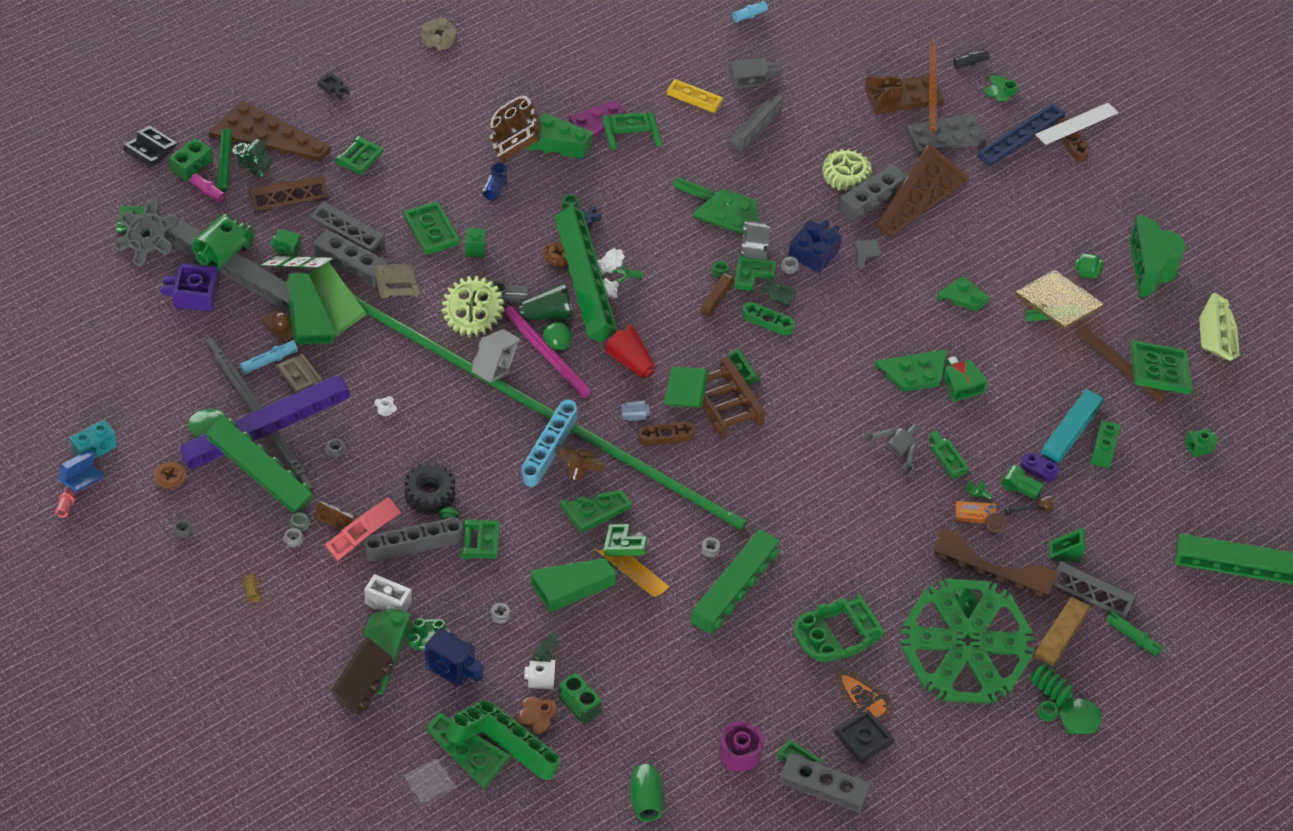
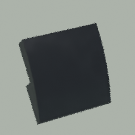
M148 126L138 131L135 139L125 143L123 151L147 166L152 167L170 154L177 146V142L155 128Z

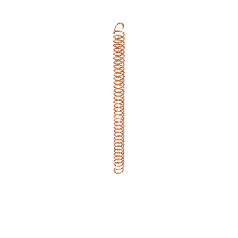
M929 44V130L931 132V129L937 130V45L931 46ZM935 61V62H936V63H935L936 65H935V66L931 65V64H932L931 62ZM935 68V69H936V72H935V73L931 72V71H932L931 69Z

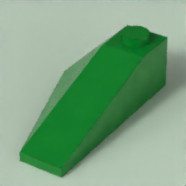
M393 608L373 613L364 630V639L365 637L370 638L391 655L394 667L407 638V633L411 628V613ZM392 672L383 679L382 687L378 694H384Z

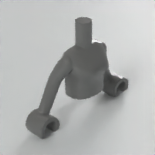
M914 423L908 430L892 428L875 434L872 432L864 433L863 442L866 439H871L869 447L873 446L874 440L893 435L886 443V446L898 457H902L909 450L907 461L902 467V472L909 469L908 477L913 476L914 465L912 462L918 446L914 435L920 430L918 424Z

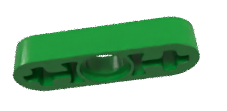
M753 302L744 304L742 317L746 321L781 335L787 336L793 333L795 322L791 317ZM769 316L772 317L773 320L765 321L763 318Z

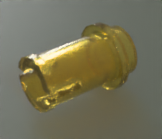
M246 575L242 581V585L246 590L247 601L251 603L257 602L261 598L257 586L259 581L255 575Z

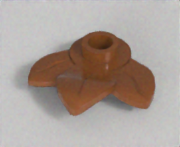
M537 697L524 699L521 703L525 709L518 714L516 722L520 725H532L534 735L539 736L550 727L551 719L557 712L556 704L550 699L540 700ZM549 706L548 710H542L544 707Z

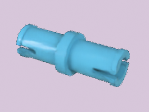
M765 1L752 6L747 5L744 9L732 12V18L735 23L747 18L752 19L757 14L767 12L768 6Z

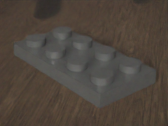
M974 113L937 120V130L931 129V132L929 130V121L906 126V132L918 156L922 154L925 147L929 144L939 152L986 143V136Z

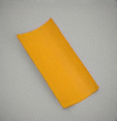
M603 549L600 550V551H599V550H596V551H598L602 556H604V550H603ZM604 556L653 597L661 595L669 588L665 582L633 556Z

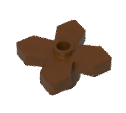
M556 446L555 454L564 458L563 462L567 466V477L574 480H582L587 469L603 473L605 464L595 459L596 455L593 452L576 449L575 451L566 446Z

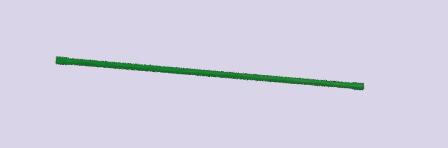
M353 294L364 311L371 317L544 417L552 418L555 413L554 410L500 379L490 383L471 372L474 364ZM575 423L570 432L725 520L729 525L740 531L745 529L748 521L727 511Z

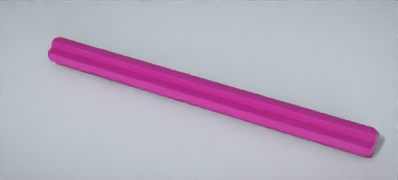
M512 306L505 308V316L582 398L590 396V388L546 344L527 321Z

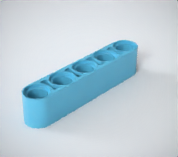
M564 400L560 403L522 465V479L526 486L534 487L539 484L556 456V446H562L576 423L578 415L577 405L574 401Z

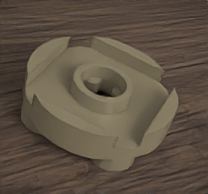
M438 18L422 25L421 39L427 47L432 48L433 46L437 47V50H444L454 45L457 31L453 24L447 22L446 18Z

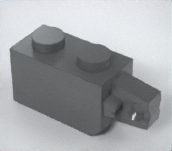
M765 58L730 61L729 76L734 89L765 86L769 77L780 75L781 69L778 62H766Z

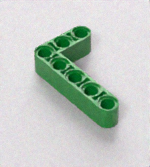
M480 701L452 717L446 731V737L451 742L462 743L483 732L541 779L551 780L554 777L561 761L560 756L492 702Z

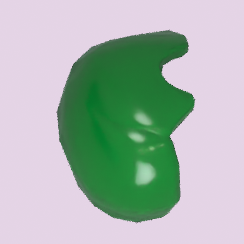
M553 322L543 329L544 335L542 339L545 340L549 347L560 351L568 348L572 336L570 329L565 324Z

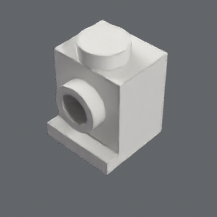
M551 660V662L530 661L529 667H525L524 679H528V688L553 689L555 660Z

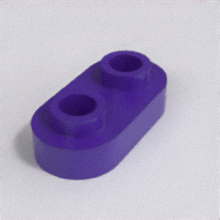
M1035 453L1023 455L1020 465L1025 472L1048 482L1057 479L1059 467L1056 463Z

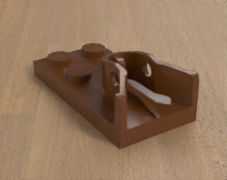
M871 74L867 75L865 91L874 113L880 114L929 106V75L903 79L896 76L879 77L872 76ZM937 84V105H941L944 98Z

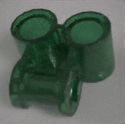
M254 139L250 145L246 143L237 144L232 149L233 154L238 159V166L240 168H248L258 178L263 177L273 164L272 159L265 154L267 151L266 144L260 139Z

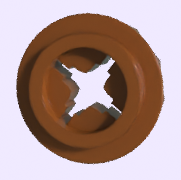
M554 242L550 245L546 244L543 249V258L548 264L556 267L568 265L564 257V248L560 242L558 244Z
M176 462L163 463L154 471L156 485L161 486L163 490L165 488H170L171 490L174 487L180 488L181 484L185 483L187 476L185 468ZM174 474V478L171 477L167 480V476Z

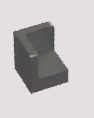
M877 239L855 241L853 256L857 268L864 267L866 257L880 256Z

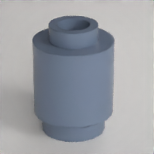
M645 400L626 402V404L621 405L622 419L628 420V422L647 420L646 416H650L649 404H645Z

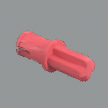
M67 486L64 492L60 494L59 504L55 510V514H58L57 516L61 518L67 517L71 505L75 502L74 496L76 492Z

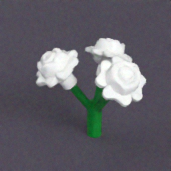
M615 248L609 250L602 260H597L602 276L607 272L624 274L617 281L610 282L607 278L603 280L607 296L611 300L617 298V288L627 278H643L642 271L628 270L622 264V260L625 257L622 254L623 251L621 249L616 250Z

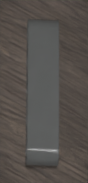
M448 518L370 535L364 541L365 557L367 560L375 562L458 544L463 537L462 522L457 518Z

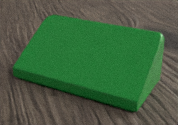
M739 348L727 355L747 385L761 380Z

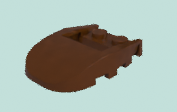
M519 96L506 103L495 112L491 119L490 128L493 130V133L490 135V140L493 141V148L498 153L497 158L505 164L506 159L510 156H514L525 147H529L534 142L538 144L540 141L541 121L535 106L527 96Z

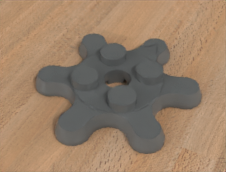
M156 199L148 200L145 204L144 212L140 215H134L131 211H124L120 216V221L127 226V232L123 237L116 239L114 247L118 251L133 248L135 252L133 262L136 266H144L147 263L148 255L155 250L162 254H169L172 251V244L165 237L169 229L178 225V217L172 213L165 217L158 216L159 203ZM150 229L151 236L144 237V232Z

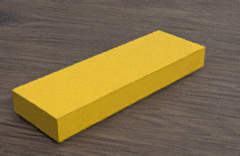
M676 79L673 80L667 89V95L716 113L723 102V97Z

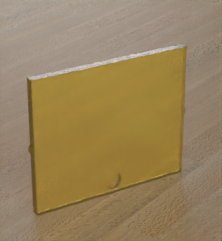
M1056 270L1015 292V295L1063 329L1104 307L1101 301Z

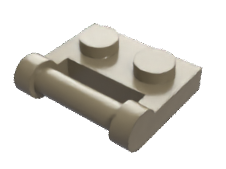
M412 264L377 265L374 268L381 298L402 295L417 297L419 295V287L416 285ZM405 284H408V288H388V287H387V285H405Z

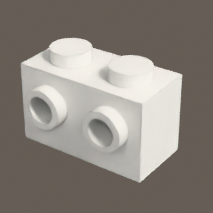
M375 574L364 589L365 604L373 609L383 611L393 608L407 612L412 604L411 589Z

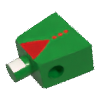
M950 357L946 361L948 366L945 368L943 380L952 403L985 393L988 380L971 360L959 362L956 357Z

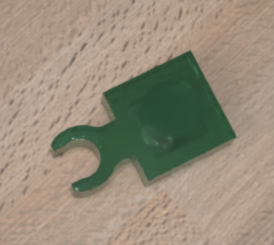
M766 279V286L762 285L761 287L763 293L771 294V300L785 307L789 305L797 290L781 282L777 286L769 279Z
M552 632L547 640H543L532 654V661L549 662L552 656V649L559 643L557 640L559 636Z

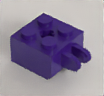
M182 264L179 266L177 276L163 277L162 282L164 285L161 286L160 293L173 296L175 308L213 310L219 285L218 267Z

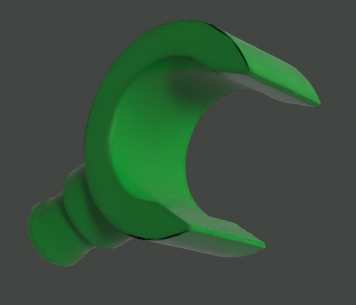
M970 479L965 487L967 493L973 497L982 496L988 499V501L993 497L985 489L986 485L982 480L978 487H975Z

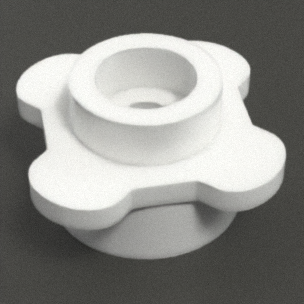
M388 396L375 400L378 414L389 416L397 410V407L393 404L394 399Z

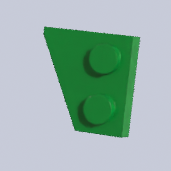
M963 275L937 295L938 300L942 301L945 298L954 301V305L963 306L973 311H978L989 303L990 300L988 295Z

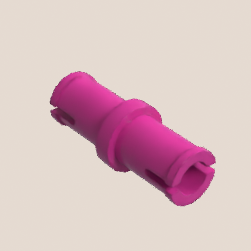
M198 173L191 177L190 183L199 188L204 195H209L217 203H221L225 199L226 194L215 187L213 182L205 180Z

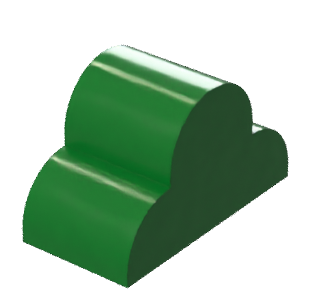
M1136 216L1129 241L1138 297H1146L1157 291L1159 283H1167L1177 277L1186 244L1177 233L1161 230L1158 223L1146 216Z

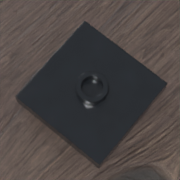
M868 709L835 729L834 732L861 764L892 745L895 741L892 735Z

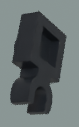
M329 72L317 81L318 87L329 95L335 93L336 98L339 100L343 99L342 93L349 95V88L343 85V81L332 72Z

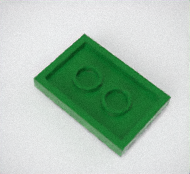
M438 201L403 211V217L425 255L460 245V239Z

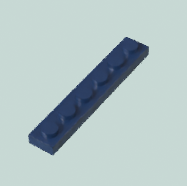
M1051 103L980 150L977 157L988 166H993L1035 138V134L1056 124L1059 119L1065 117V112L1054 103Z

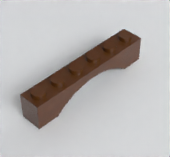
M942 528L934 548V552L937 553L936 557L945 561H948L949 558L956 560V565L967 568L969 565L976 568L975 572L984 576L987 573L992 574L995 580L1005 583L1006 580L1013 582V587L1020 590H1025V588L1033 590L1032 594L1044 598L1045 595L1050 596L1058 575L1057 571L1039 564L1019 569L993 565L974 553L966 544L962 535Z

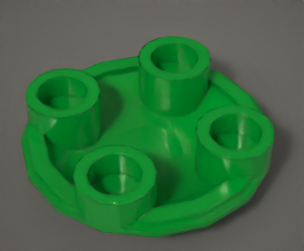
M202 409L190 418L188 423L189 431L196 438L206 434L222 416L226 419L227 417L216 409Z
M415 619L413 626L407 633L409 645L421 651L439 647L448 637V629L442 619Z
M1074 698L1063 704L1060 709V719L1067 733L1084 735L1097 732L1101 724V713L1093 702L1082 698Z

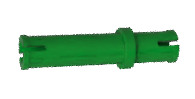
M1115 611L1108 615L1106 622L1136 642V646L1139 648L1143 647L1153 654L1154 657L1159 656L1164 646L1150 638L1147 632L1143 633L1116 614Z

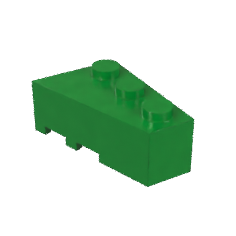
M544 112L540 117L542 125L540 141L538 144L534 142L529 147H526V151L536 149L543 150V153L546 154L556 152L561 153V156L584 159L592 148L593 132Z

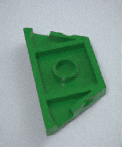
M722 188L693 213V218L743 235L744 221L759 222L757 200Z
M947 350L875 361V368L883 370L887 374L886 378L895 383L902 392L939 387Z

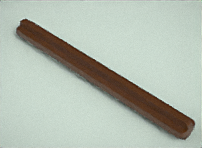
M1083 326L1078 330L1077 335L1134 381L1132 365L1086 327ZM1140 386L1159 402L1164 401L1167 397V393L1163 390Z

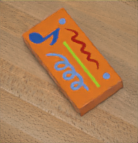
M956 501L955 521L985 523L986 517L990 513L996 512V504Z

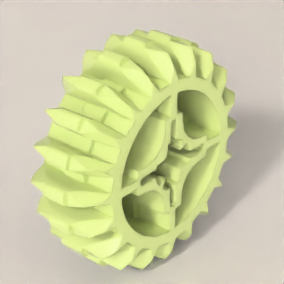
M848 148L847 151L840 149L839 152L834 150L833 154H829L824 160L822 171L827 184H831L832 188L837 187L838 191L842 189L847 192L871 178L872 167L871 162L868 161L867 157H863L862 153L858 154L856 150L852 152Z

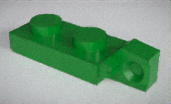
M937 430L929 433L928 441L930 442L931 451L950 478L955 479L969 473V466L949 439H942Z

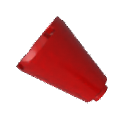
M632 324L626 326L627 330L622 331L620 329L606 342L607 348H604V351L640 378H648L655 372V363L637 329Z

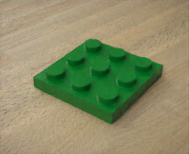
M1135 340L1131 341L1130 353L1135 385L1191 394L1193 389L1187 350Z

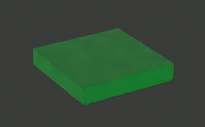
M672 367L664 404L666 406L702 408L709 371L703 368Z

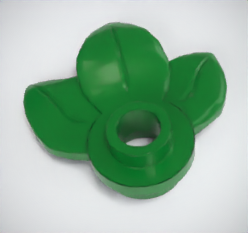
M989 76L992 85L983 90L987 96L996 97L998 102H1004L1009 100L1011 96L1016 95L1019 87L1014 80H1007L1002 76Z

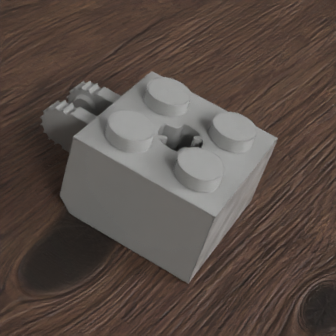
M504 329L483 337L478 345V354L473 359L474 365L471 372L490 383L507 375L520 342L519 338Z

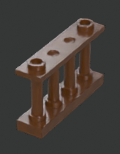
M728 356L721 358L719 370L709 373L707 382L722 377L726 379L728 384L706 391L704 393L702 409L711 421L714 431L719 433L722 439H725L727 427L747 419L753 420L756 426L764 424L765 410ZM728 391L734 392L737 398L716 406L710 400V398ZM738 405L744 406L746 412L725 420L719 414V412Z

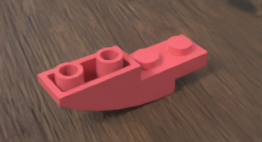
M388 497L341 530L338 535L325 544V547L338 562L364 542L365 538L377 533L399 516L401 512Z

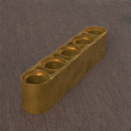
M1071 597L1040 643L1034 657L1054 667L1087 616L1090 605Z

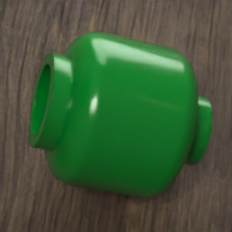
M1084 253L1075 261V270L1078 271L1079 276L1082 278L1096 279L1103 273L1104 262L1096 254Z

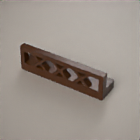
M323 175L248 189L254 211L328 197ZM321 184L323 194L317 196L310 192L312 186ZM295 188H301L305 191L301 199H296L291 195ZM278 191H282L287 195L285 200L280 203L273 199V196ZM264 195L269 200L264 206L257 207L255 196Z

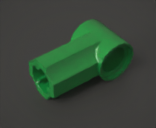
M1014 465L1010 467L1001 480V485L1007 491L1015 492L1017 490L1034 500L1038 499L1044 487V484L1026 476L1022 468Z

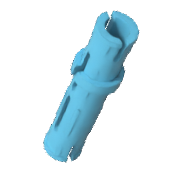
M291 340L284 345L274 346L272 350L240 363V368L243 374L246 375L272 362L283 360L284 357L298 352L296 343Z

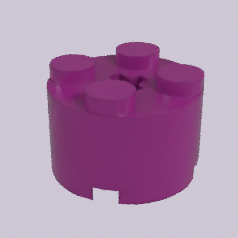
M735 721L725 727L721 735L719 756L728 770L732 772L747 771L758 766L764 743L761 730L755 725L748 724L746 721Z

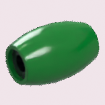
M650 764L639 765L634 768L629 786L630 801L638 819L647 822L654 821L660 818L664 807L665 792L663 781L655 766Z

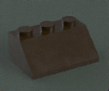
M365 637L331 689L339 705L359 716L369 708L370 699L374 693L379 692L383 679L386 675H390L394 667L391 655L368 637Z

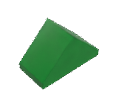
M1080 528L1050 541V559L1054 561L1081 562L1086 546L1085 529Z

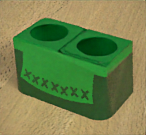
M577 673L572 674L559 683V700L580 722L588 723L603 712L602 699ZM573 685L579 687V689L575 691H572L568 688ZM585 693L593 703L590 705L583 704L580 701L581 694Z

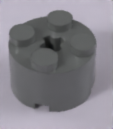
M744 221L740 256L767 259L771 223Z

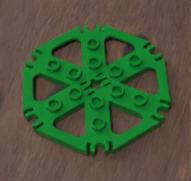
M940 580L938 582L940 590H935L931 584L929 585L928 592L926 587L901 628L904 629H901L900 634L907 635L909 639L900 641V645H902L901 650L923 689L925 690L926 686L930 683L931 685L927 693H930L932 689L939 691L938 700L946 693L942 701L995 703L997 701L995 693H1000L1003 698L1006 697L1007 693L1009 695L1032 658L1033 654L1028 653H1033L1034 648L1028 647L1026 643L1034 641V637H1032L1034 633L1012 595L1009 593L1008 597L1004 599L1007 593L1006 589L1001 594L996 593L995 589L998 584L995 583L989 590L991 581ZM958 588L976 589L982 593V598L969 619H967L954 596V590ZM927 603H933L947 628L920 627L916 619ZM1002 607H1006L1011 611L1019 625V630L1015 633L986 630ZM966 636L969 637V640L973 641L970 642L969 646L962 641ZM917 649L948 651L937 670L932 674L924 670L916 655ZM988 654L1017 655L1019 662L1010 677L1002 678ZM966 662L982 689L978 693L958 692L953 688V683Z

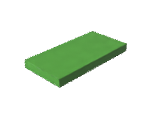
M329 262L309 273L334 327L335 337L367 315Z

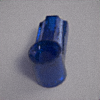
M495 163L492 165L491 174L482 191V195L487 200H497L503 186L507 184V166L505 164Z

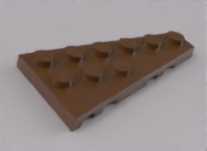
M243 100L208 132L209 137L215 139L216 137H221L223 129H230L232 133L231 142L232 140L239 141L243 145L271 151V149L280 150V153L286 155L288 152L298 154L300 158L318 162L331 151L330 145Z
M931 144L927 145L875 227L888 238L893 236L971 178Z

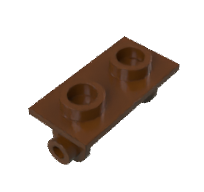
M318 501L315 519L340 531L357 519L356 515H351L345 511L341 512L339 508L330 505L329 502Z

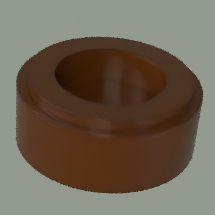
M993 512L986 517L985 526L990 532L999 533L1005 528L1006 521L1000 513Z

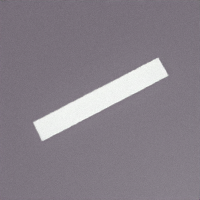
M1106 103L1035 135L1047 145L1119 112L1109 103Z

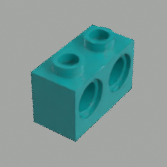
M105 419L69 438L71 450L75 457L90 449L95 453V458L117 447L115 432Z

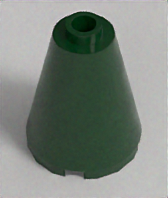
M561 283L522 301V305L519 306L520 314L522 317L525 316L526 320H573V314L570 313L572 305L566 283Z

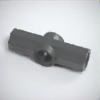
M504 280L493 281V287H498V292H501L503 296L500 299H503L504 303L507 301L522 303V301L528 299L529 287L508 285ZM482 296L480 299H488V296Z

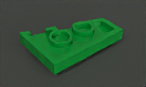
M622 490L600 493L596 497L585 498V496L578 497L577 500L569 502L567 500L559 501V506L581 534L632 509L631 501Z

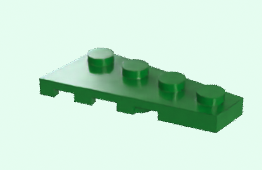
M439 712L427 726V732L485 790L510 760V755L478 735L462 743L451 742L446 737V731L451 719Z

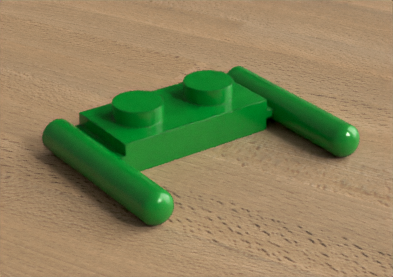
M646 112L611 115V117L605 115L602 117L608 143L612 151L617 149L614 134L651 130L655 145L657 147L662 146L661 136L653 112L648 114Z

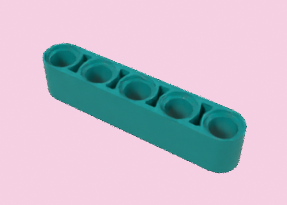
M1086 389L1045 443L1041 454L1059 464L1098 412L1104 398Z

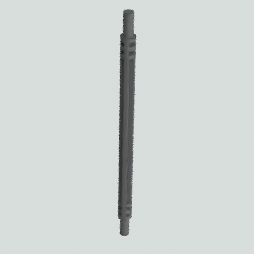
M213 337L208 338L206 342L213 351L214 358L250 411L253 413L262 409L263 407L225 351L220 349ZM276 431L267 435L289 469L297 476V480H300L301 483H306L313 492L315 487L308 479L307 472L280 432Z

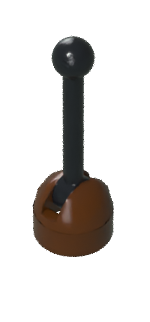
M1050 495L1043 496L1038 500L1037 504L1012 509L1007 507L1004 512L1006 515H1011L1013 512L1039 508L1042 512L1053 511V502Z

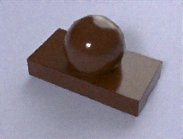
M276 309L261 319L262 324L284 344L293 340L291 320L288 314L279 312Z

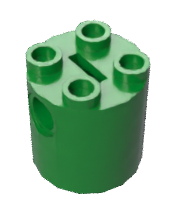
M223 214L193 240L192 249L196 259L202 265L218 267L220 269L246 244V229L242 225H237L227 214Z

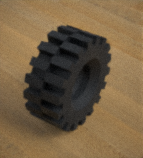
M426 462V466H423L422 463L418 464V469L413 467L411 473H407L404 481L407 504L410 503L412 510L416 507V512L418 513L424 511V515H429V512H433V515L438 514V510L444 509L445 506L450 507L451 502H454L455 478L454 476L452 477V472L450 470L447 471L445 466L440 468L438 463L431 466V462ZM429 486L438 489L434 493L422 491L423 488Z

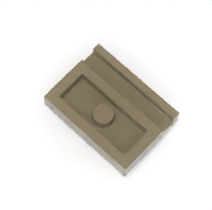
M303 353L297 358L293 357L278 364L279 372L295 393L322 382L321 377Z

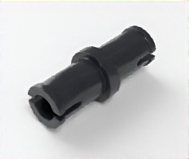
M987 49L975 53L969 52L965 56L954 58L953 65L957 70L969 65L975 66L978 62L989 60L990 55Z

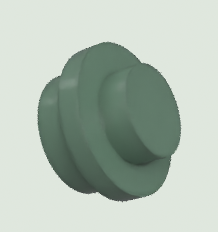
M298 512L290 518L289 526L303 532L309 528L310 520L306 514Z

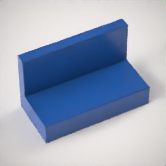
M89 449L61 464L58 480L77 493L104 478L105 474L93 467L95 453Z

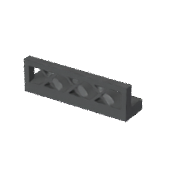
M778 95L773 101L766 99L728 140L727 146L743 154L781 113L783 96Z
M324 201L310 215V220L370 252L375 248L382 251L385 247V239L382 233Z
M1060 561L1056 570L1058 575L1054 586L1110 612L1115 611L1116 614L1123 618L1127 617L1132 603L1135 602L1137 597L1136 594L1067 562ZM1061 571L1069 574L1071 583L1063 585L1056 582ZM1086 582L1090 591L1084 594L1078 592L1075 583ZM1101 589L1106 591L1109 600L1104 602L1098 601L1094 592ZM1121 598L1128 601L1124 612L1115 608L1114 600Z

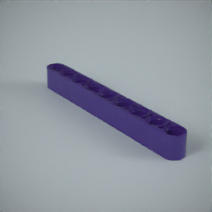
M333 376L234 422L238 425L237 429L242 433L244 431L253 438L252 442L343 402L350 396L351 392L342 376ZM206 434L186 442L180 447V453L188 468L199 467L225 455L207 439Z

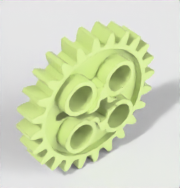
M468 276L467 282L461 278L460 285L454 282L455 288H448L450 295L444 294L447 301L442 302V305L446 307L442 309V312L446 314L444 319L449 321L447 323L448 326L453 327L455 333L460 330L461 336L467 332L469 338L472 333H475L476 337H478L481 331L486 335L487 328L493 331L491 325H499L496 319L503 318L499 312H504V308L501 305L505 304L504 300L500 299L503 296L501 292H498V287H493L492 281L487 283L485 277L479 281L478 276L475 277L474 281ZM469 294L467 299H461L462 295ZM482 296H488L486 301H480ZM470 307H473V321H472V322H469V321L471 320V316H472V311H471ZM461 312H467L465 317H458ZM486 314L483 319H477L478 315Z

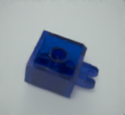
M810 219L790 241L788 257H794L799 263L821 273L840 249L842 236L838 234L840 227L835 225L830 230L828 229L830 224L828 220H825L820 225Z
M440 627L425 644V666L430 671L455 686L463 685L468 678L478 682L483 680L484 666L475 659V647L470 642L463 641L456 637L453 632L446 631Z

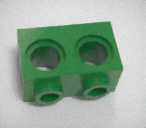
M197 138L186 143L183 148L169 157L170 171L185 181H188L194 174L213 161L212 149Z
M1104 420L1101 421L1090 464L1110 468L1121 425Z

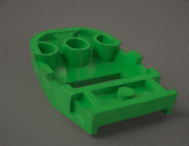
M857 594L856 599L846 601L845 598L837 599L835 603L828 605L826 603L820 604L818 609L801 615L794 625V634L802 649L811 658L820 662H832L857 655L881 639L885 632L860 594ZM842 612H846L863 638L861 643L850 646L843 650L825 620Z

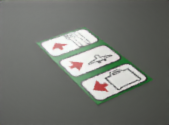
M274 256L259 266L319 268L334 258Z

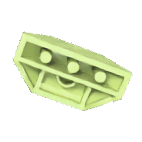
M1214 292L1199 317L1201 347L1216 356L1231 361L1240 356L1237 325L1233 313L1229 309L1228 300Z

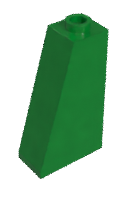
M300 272L289 274L286 287L293 341L296 344H332L336 333L309 274H302Z
M604 558L532 570L530 573V584L548 612L552 613L615 585L617 572L612 564L610 565L607 559Z

